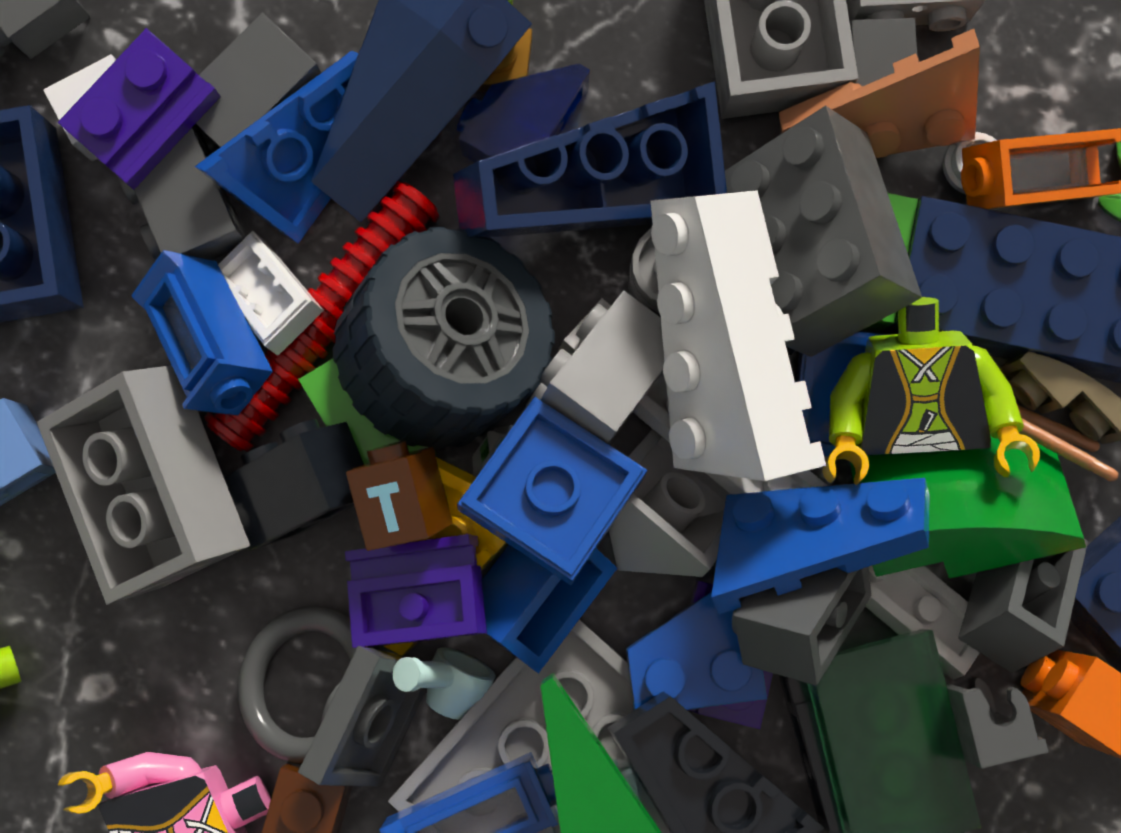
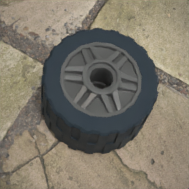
M433 227L420 233L415 231L403 236L396 245L391 244L380 255L343 307L344 312L337 320L334 331L336 342L333 347V358L339 371L338 379L343 391H346L351 398L352 405L357 412L372 422L375 429L384 435L389 434L399 439V442L406 441L407 445L412 447L419 445L428 448L433 447L434 450H443L448 446L455 445L460 447L471 443L477 436L482 437L521 404L540 385L539 380L542 377V373L552 361L550 356L551 349L555 345V331L552 329L551 323L553 315L549 302H546L541 291L543 288L536 277L532 276L524 267L525 263L514 253L511 254L501 247L500 243L489 237H468L466 230L461 228L451 230L445 227Z

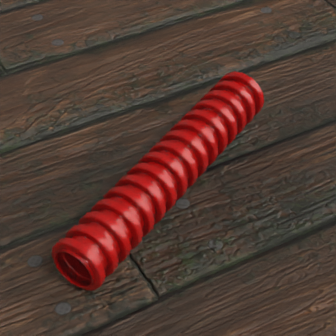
M400 181L394 184L392 187L394 194L391 198L384 196L379 202L382 209L378 213L371 211L367 216L370 222L366 228L358 227L354 232L358 237L353 244L346 242L343 245L342 249L345 252L341 259L334 257L330 261V265L333 267L330 273L327 275L321 272L317 277L321 283L317 289H307L324 311L278 356L269 349L265 352L263 351L273 372L256 392L249 404L245 406L239 415L207 412L204 416L207 422L206 425L240 452L243 450L246 452L251 451L254 448L251 442L254 436L263 437L267 432L265 427H263L267 420L276 421L279 417V414L275 411L282 403L288 406L292 401L288 396L292 389L301 390L302 385L298 379L303 377L306 372L309 373L316 369L313 363L318 357L323 360L327 358L329 352L325 349L330 342L334 344L336 342L334 331L337 320L344 312L343 307L380 255L391 244L396 245L399 243L403 236L415 231L418 233L427 231L425 225L428 221L436 223L440 218L437 207L410 184Z

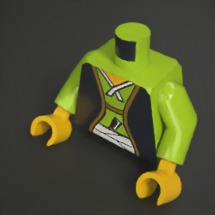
M922 297L898 311V334L868 337L865 352L852 357L830 394L829 442L835 445V449L826 459V466H823L822 470L824 478L829 483H832L836 477L835 461L838 459L849 460L855 467L854 484L856 486L868 472L869 461L867 455L991 448V437L1000 441L994 456V467L1000 475L1008 477L1010 475V468L1004 456L1006 451L1018 449L1024 452L1028 458V466L1031 472L1034 471L1038 464L1040 451L1035 441L1028 436L1019 434L1024 425L1012 387L987 350L978 346H972V343L961 331H939V300Z

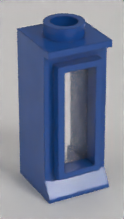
M163 250L131 296L146 310L187 397L182 403L184 409L239 415L273 370L217 262Z
M532 752L527 753L387 817L379 830L381 833H537L550 826H557L558 812L555 807L557 803L552 768L549 763L538 767Z

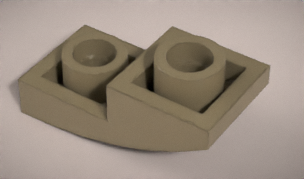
M1029 351L1008 360L1000 367L1010 379L1009 383L1015 398L1025 407L1031 410L1038 409L1041 414L1062 409L1067 405L1072 410L1069 413L1072 423L1085 436L1095 441L1100 440L1102 444L1121 441V398L1092 377L1058 360Z

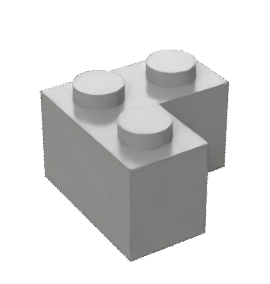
M624 290L608 310L599 303L594 307L575 334L583 342L572 355L564 349H561L542 373V377L539 380L541 384L526 404L527 407L532 399L536 397L608 445L662 374L664 365L661 317Z

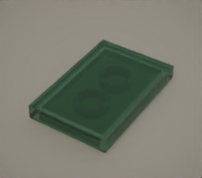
M920 629L837 652L818 685L807 684L843 833H965L981 828L933 630Z

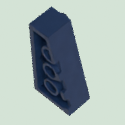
M715 81L675 96L666 97L639 108L589 123L574 130L477 161L454 173L453 180L459 228L465 229L468 237L490 238L653 224L651 201L727 193Z

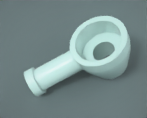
M446 647L438 648L432 661H420L415 657H404L399 659L393 668V681L399 690L414 692L420 688H427L426 703L437 713L456 720H460L484 696L496 678L495 673L480 660L459 650Z

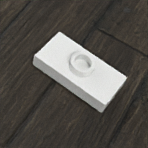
M254 231L249 233L218 264L250 328L263 345L277 356L324 311L267 242Z

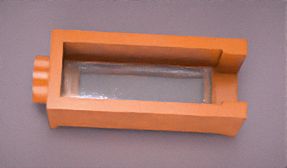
M1121 128L1003 139L962 148L963 167L961 170V183L966 193L967 205L983 209H996L1121 194V180L1101 183L1098 157L1099 146L1121 142Z

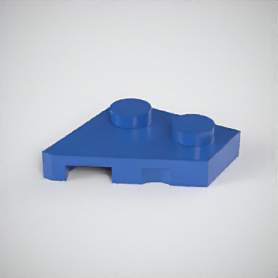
M712 591L697 602H693L656 630L649 632L626 648L634 710L663 691L686 710L767 699L763 670L743 665L738 637L732 629L734 610L718 615L711 598Z

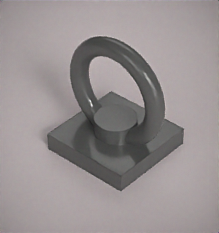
M308 606L296 608L279 615L257 634L245 654L240 669L238 702L244 724L256 743L266 752L280 760L302 764L298 773L318 785L381 787L427 688H420L414 692L399 690L393 681V668L399 659L409 656H401L377 650L373 647L358 646L357 648H352L351 626L348 616L327 607ZM306 632L323 633L340 643L346 651L350 663L341 682L332 691L325 704L322 722L316 735L313 737H296L279 728L267 710L264 698L266 671L272 657L286 641Z

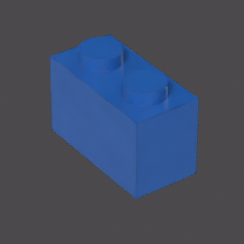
M508 545L482 579L486 635L539 674L617 570V567L596 548L573 584L569 585L511 545Z

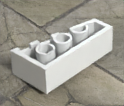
M758 190L651 201L653 223L651 236L655 247L659 292L657 305L661 315L664 350L663 374L667 385L670 420L669 442L672 448L674 468L768 481L826 466L821 442L810 444L802 410L810 409L812 406L806 382H795L785 344V342L795 339L789 314H783L780 307L775 303L771 284L779 277Z

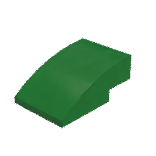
M991 437V448L867 455L869 469L860 483L925 478L930 495L929 548L872 565L876 577L943 562L950 579L1086 548L1058 455L1036 443L1040 451V459L1034 471L1031 472L1026 454L1018 449H1010L1004 453L1010 468V475L1008 477L1000 475L994 467V456L1000 441ZM850 462L854 484L856 471L854 465Z

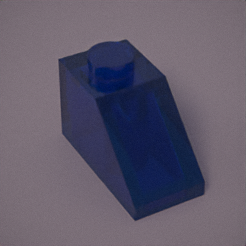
M575 64L492 84L482 101L473 98L469 102L458 121L456 130L461 133L459 142L462 155L473 162H477L554 135L562 134L588 92L590 70L581 64Z

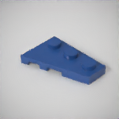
M350 51L195 166V168L281 234L298 244L331 199L314 185L311 179L352 74L353 66L358 56V53Z
M913 478L859 483L856 486L855 484L726 495L711 595L718 615L741 608L740 598L773 587H775L779 596L802 588L801 578L837 567L846 573H851L929 548L930 495L926 479Z

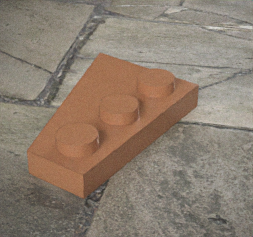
M975 29L951 38L954 48L920 62L915 53L892 63L895 73L865 86L850 81L780 111L781 134L826 105L868 133L876 158L974 140L976 133L980 46Z

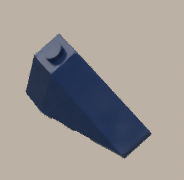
M378 0L311 182L359 222H362L492 74L532 23L507 0Z

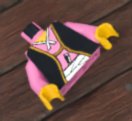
M145 752L105 765L100 768L99 775H94L87 771L69 772L62 776L58 782V786L73 783L78 779L85 782L88 788L86 799L77 806L64 808V811L77 814L87 813L98 805L109 833H247L244 825L267 815L271 802L270 794L259 776H255L228 789L222 773L216 765L201 769L199 764L191 757ZM104 794L108 799L100 803Z

